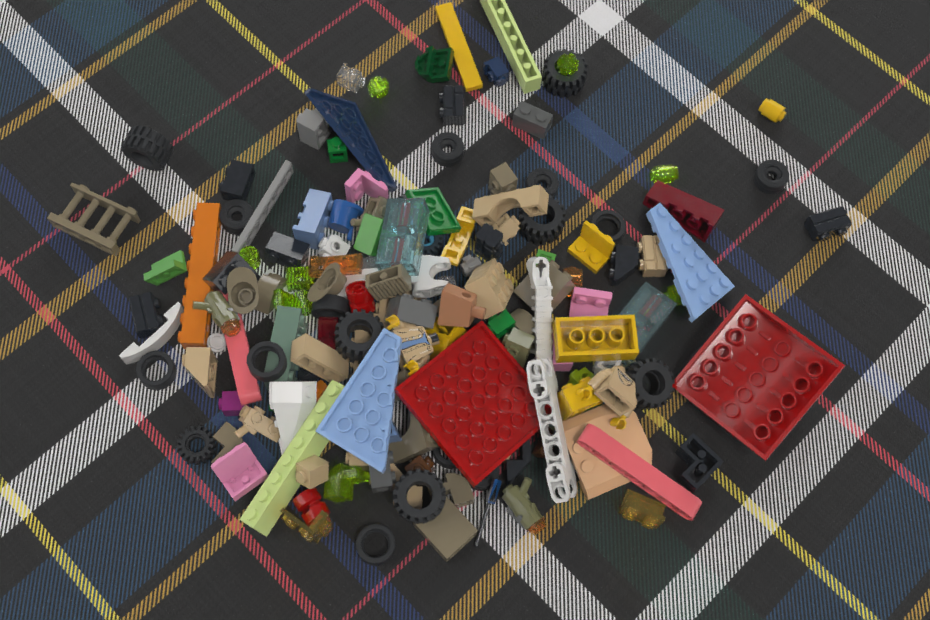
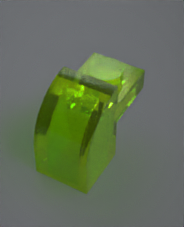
M281 288L273 290V303L276 309L278 305L301 308L304 316L311 315L312 302L308 300V292L303 289L292 294Z
M343 463L337 464L329 472V480L324 485L323 498L336 503L353 500L354 484L370 481V473L363 471L358 466L350 467Z

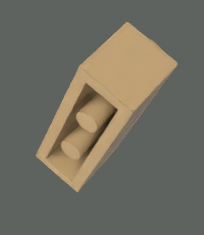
M306 333L292 341L290 361L328 382L334 380L339 383L348 378L349 358L345 360L342 358V354L339 355L338 351Z

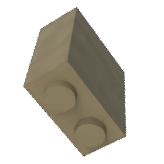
M551 260L549 262V278L553 289H551V296L553 297L551 307L554 310L573 290L575 285L571 281L573 277L566 271L562 273L558 270L560 266ZM528 274L513 292L532 308L535 306V300L531 299V296L535 295V289L531 288Z
M447 496L442 512L436 519L425 524L413 523L414 527L446 562L456 555L478 533V530Z

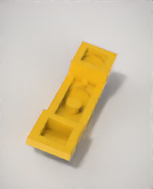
M463 206L456 218L461 226V230L458 233H451L449 241L441 254L442 257L449 258L451 265L454 266L459 265L476 224V221L472 218L473 209Z

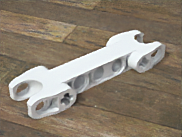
M423 255L414 258V265H405L404 268L411 275L412 295L417 298H431L441 295L442 289L447 285L448 281L434 280V276L440 271H446L451 268L449 258ZM338 263L340 265V272L347 277V282L338 296L348 300L345 289L350 283L361 280L365 281V275L389 267L357 270V265L354 263ZM327 266L320 269L321 275Z
M548 358L528 361L526 367L528 385L531 396L535 401L547 462L546 478L551 498L555 503L567 502L569 498L576 496L577 483L574 466L569 458L557 397L558 383L553 363ZM546 364L549 366V371H548V372H547V369H546ZM533 365H534L535 375H534V374L532 373V371H531V368H532ZM546 404H549L552 408L550 415L545 412L544 407ZM550 424L556 428L554 435L548 430ZM553 445L559 447V455L554 454L552 450ZM570 484L573 488L572 493L570 492ZM556 488L558 489V493H559L560 497H562V498H559V497L556 496V494H555Z

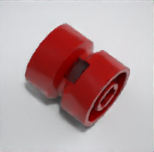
M355 281L346 287L345 291L348 300H350L351 313L355 309H357V312L365 309L366 313L375 311L374 298L366 289L365 281Z
M316 487L303 491L292 501L297 510L303 512L302 518L308 527L319 523L330 514V510L325 502L320 501L322 497Z

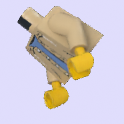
M391 315L385 319L390 323L387 329H394L392 333L401 337L402 347L399 365L401 370L409 369L408 375L411 376L430 361V355L434 352L432 346L439 344V337L436 333L427 335L423 326L400 321L396 315Z
M614 366L611 369L606 368L598 372L587 383L588 386L586 388H580L576 391V395H581L584 392L585 396L581 400H589L592 397V390H595L594 394L620 416L619 418H612L610 425L617 426L616 429L622 430L627 425L626 417L629 418L632 411L636 408L637 398L635 382L625 374V368L623 366Z

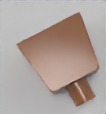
M447 283L441 292L438 325L469 327L474 318H485L486 308L476 306L477 295L475 293Z

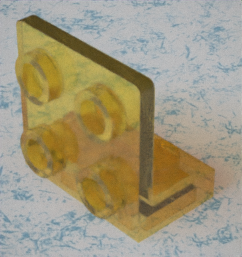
M627 489L618 513L622 514V517L626 520L641 522V525L645 528L657 529L665 520V517L662 515L666 505Z

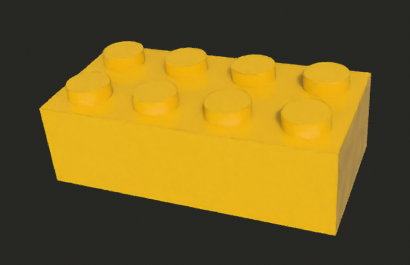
M635 315L557 317L554 320L553 336L556 363L635 360L639 354Z

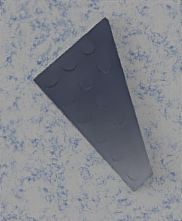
M308 88L304 92L365 170L377 181L384 182L388 187V191L394 192L398 187L357 104Z

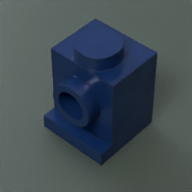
M499 56L484 62L483 74L487 75L490 82H493L496 87L503 86L508 82L509 71Z

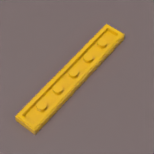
M449 2L435 6V11L448 46L454 50L453 59L465 91L483 88L481 78L452 3Z

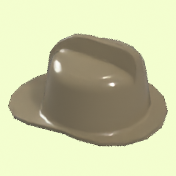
M334 262L327 266L322 275L309 289L307 298L310 302L318 301L326 294L338 295L347 282V277L340 272V265Z
M246 267L233 269L227 277L229 305L238 314L250 313L259 303L256 275Z

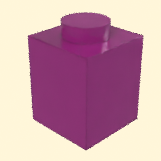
M222 391V398H219V410H222L225 416H240L239 413L245 405H241L238 392Z

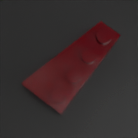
M659 180L655 182L643 201V205L650 209L661 203L685 231L704 243L715 229L725 211Z

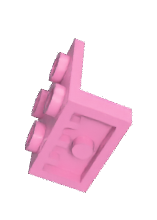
M358 168L344 183L346 200L355 203L356 200L359 201L364 193L370 197L378 198V196L389 200L387 185L382 181L374 179L367 171H362Z
M574 287L571 295L569 317L608 316L612 292Z

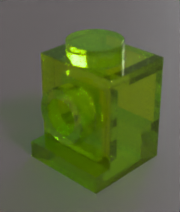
M309 266L286 268L288 292L309 290L311 288V284H314V273H310Z

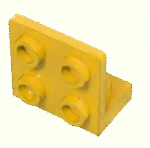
M585 221L580 236L568 247L567 252L596 274L610 259L615 243L610 236L604 235L599 231L595 224Z

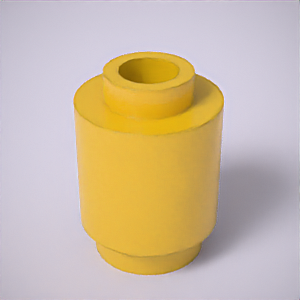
M767 98L758 110L762 112L761 115L775 123L777 121L781 122L786 115L784 106Z

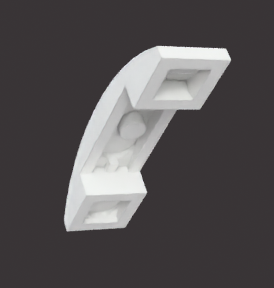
M177 302L164 314L167 322L141 346L133 342L119 355L126 365L139 361L148 352L159 350L174 335L180 325V315L184 313L182 305Z

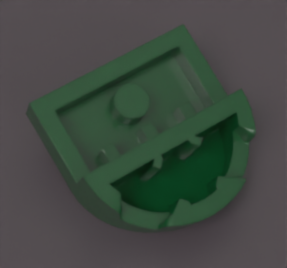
M434 46L425 48L426 52L421 56L418 55L415 60V69L419 75L430 83L450 81L454 50L452 48L436 50Z

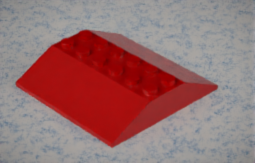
M745 294L675 378V384H672V387L720 427L766 461L845 365Z

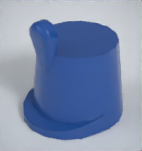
M336 199L333 201L327 225L334 231L348 234L347 240L351 241L354 226H351L350 221L352 218L357 219V217L361 216L364 210L355 203Z

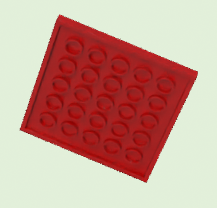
M482 320L394 389L400 400L473 487L480 483L540 429L535 401L529 390L526 371ZM546 404L544 407L545 412L550 415L552 408L549 404Z

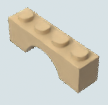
M533 185L532 187L476 198L474 200L472 218L482 227L484 223L494 225L504 213L513 208H522L529 217L547 214L549 194L541 185Z

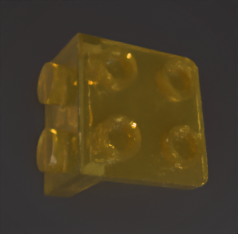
M282 508L280 510L283 515L282 519L285 521L284 523L292 530L298 528L301 536L310 543L312 540L318 543L323 536L327 537L333 528L330 516L323 510L309 527L286 509Z

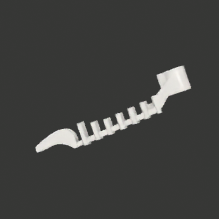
M531 257L526 263L531 288L535 289V295L531 296V299L535 300V306L532 307V310L535 311V317H532V321H535V328H532V332H535V339L533 341L535 349L530 350V353L535 354V359H531V361L548 358L552 362L553 329L551 322H553V318H551V311H553V307H551V300H553V297L551 296V289H553L549 278V262L544 257ZM546 364V369H547V372H548V371H549V366ZM533 365L532 368H531V371H532V373L535 375L534 365Z

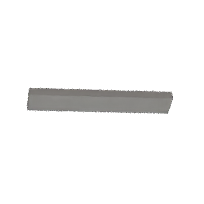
M285 160L231 249L232 252L238 253L242 258L294 171L291 162Z

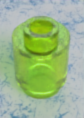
M672 164L654 166L653 170L650 171V178L654 183L657 180L663 183L674 182L679 176L677 166Z
M245 246L240 250L239 255L256 270L261 264L257 249L253 246Z

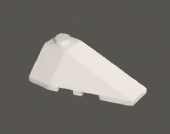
M317 381L269 382L270 408L274 409L276 417L274 425L279 429L280 438L278 441L281 454L284 453L316 405Z

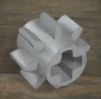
M471 255L462 258V264L459 266L464 277H470L474 269L482 264L477 256L471 257Z

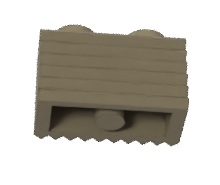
M401 263L365 275V287L376 301L387 299L390 296L393 297V295L396 296L397 294L400 295V293L403 294L411 291V275H409Z

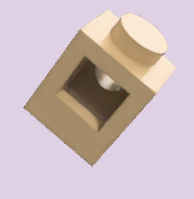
M505 213L492 227H494V230L497 229L503 233V242L507 246L509 244L507 240L517 234L520 229L518 225L521 223L514 215L510 217Z

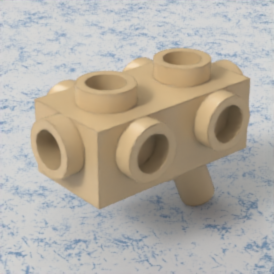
M245 405L239 413L241 416L239 421L243 423V426L234 433L239 439L248 432L253 435L259 432L277 443L280 434L278 427L274 425L276 418L273 416L270 419L264 416L265 411L257 406L251 408Z

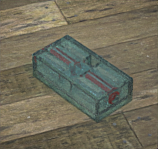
M425 198L387 199L375 260L378 271L402 263L409 275L419 276L430 213Z
M647 282L642 285L619 314L635 315L639 354L672 314L677 303ZM622 360V363L629 366L634 360Z

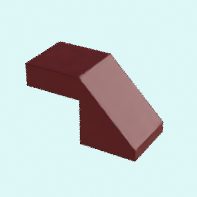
M319 317L317 340L337 351L335 346V326L338 323V317Z

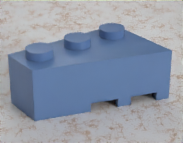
M309 189L303 203V212L298 214L300 221L298 225H294L292 228L295 239L310 244L311 249L318 250L319 242L325 237L324 229L325 227L328 228V216L334 201L332 200L331 193Z

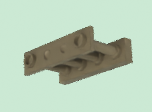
M72 183L70 186L75 192V196L62 214L56 215L51 212L47 217L48 221L53 227L117 257L120 249L117 246L116 240L130 220L138 224L141 220L137 215L138 212L132 207L128 206L126 208L90 191L89 188L82 184ZM82 198L91 201L78 221L74 223L69 221V216ZM98 205L106 208V212L94 229L88 230L84 227ZM114 212L123 216L110 237L107 236L105 238L101 236V231Z

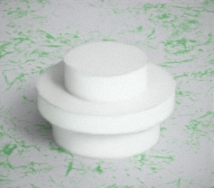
M213 333L207 339V347H211L215 353L223 351L227 345L225 337L220 333Z

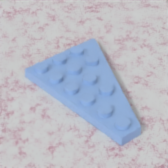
M659 203L650 209L646 215L652 225L653 233H657L660 241L658 244L666 260L668 269L672 270L675 278L673 280L674 285L681 297L683 306H686L690 314L688 319L692 323L735 286L672 217L667 209Z
M385 328L316 429L318 434L381 473H384L386 470L395 401L394 389L397 385L402 347L401 337Z

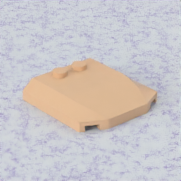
M606 404L563 421L569 457L580 481L578 482L586 500L631 482L577 443L587 424L600 428L652 465V448L634 411H632L629 418L626 417L627 425L622 430L616 429L617 426L610 425L612 418H619L620 416Z

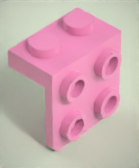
M246 442L235 446L233 450L218 458L211 465L212 470L234 501H237L257 487L269 476Z

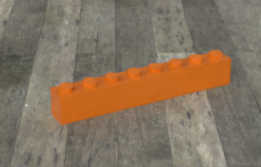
M197 203V208L193 211V220L195 221L194 226L191 227L193 241L189 244V254H191L190 260L187 261V271L189 273L184 283L186 295H183L182 298L184 313L180 315L182 330L178 332V342L184 350H186V347H207L212 314L208 313L207 310L192 309L193 301L204 302L206 295L214 291L203 278L218 261L222 225L219 217L220 203Z

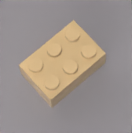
M495 258L476 267L464 286L466 290L477 295L476 306L486 308L484 320L505 310L514 289L512 281L509 278L507 279L504 274L502 264L497 262Z

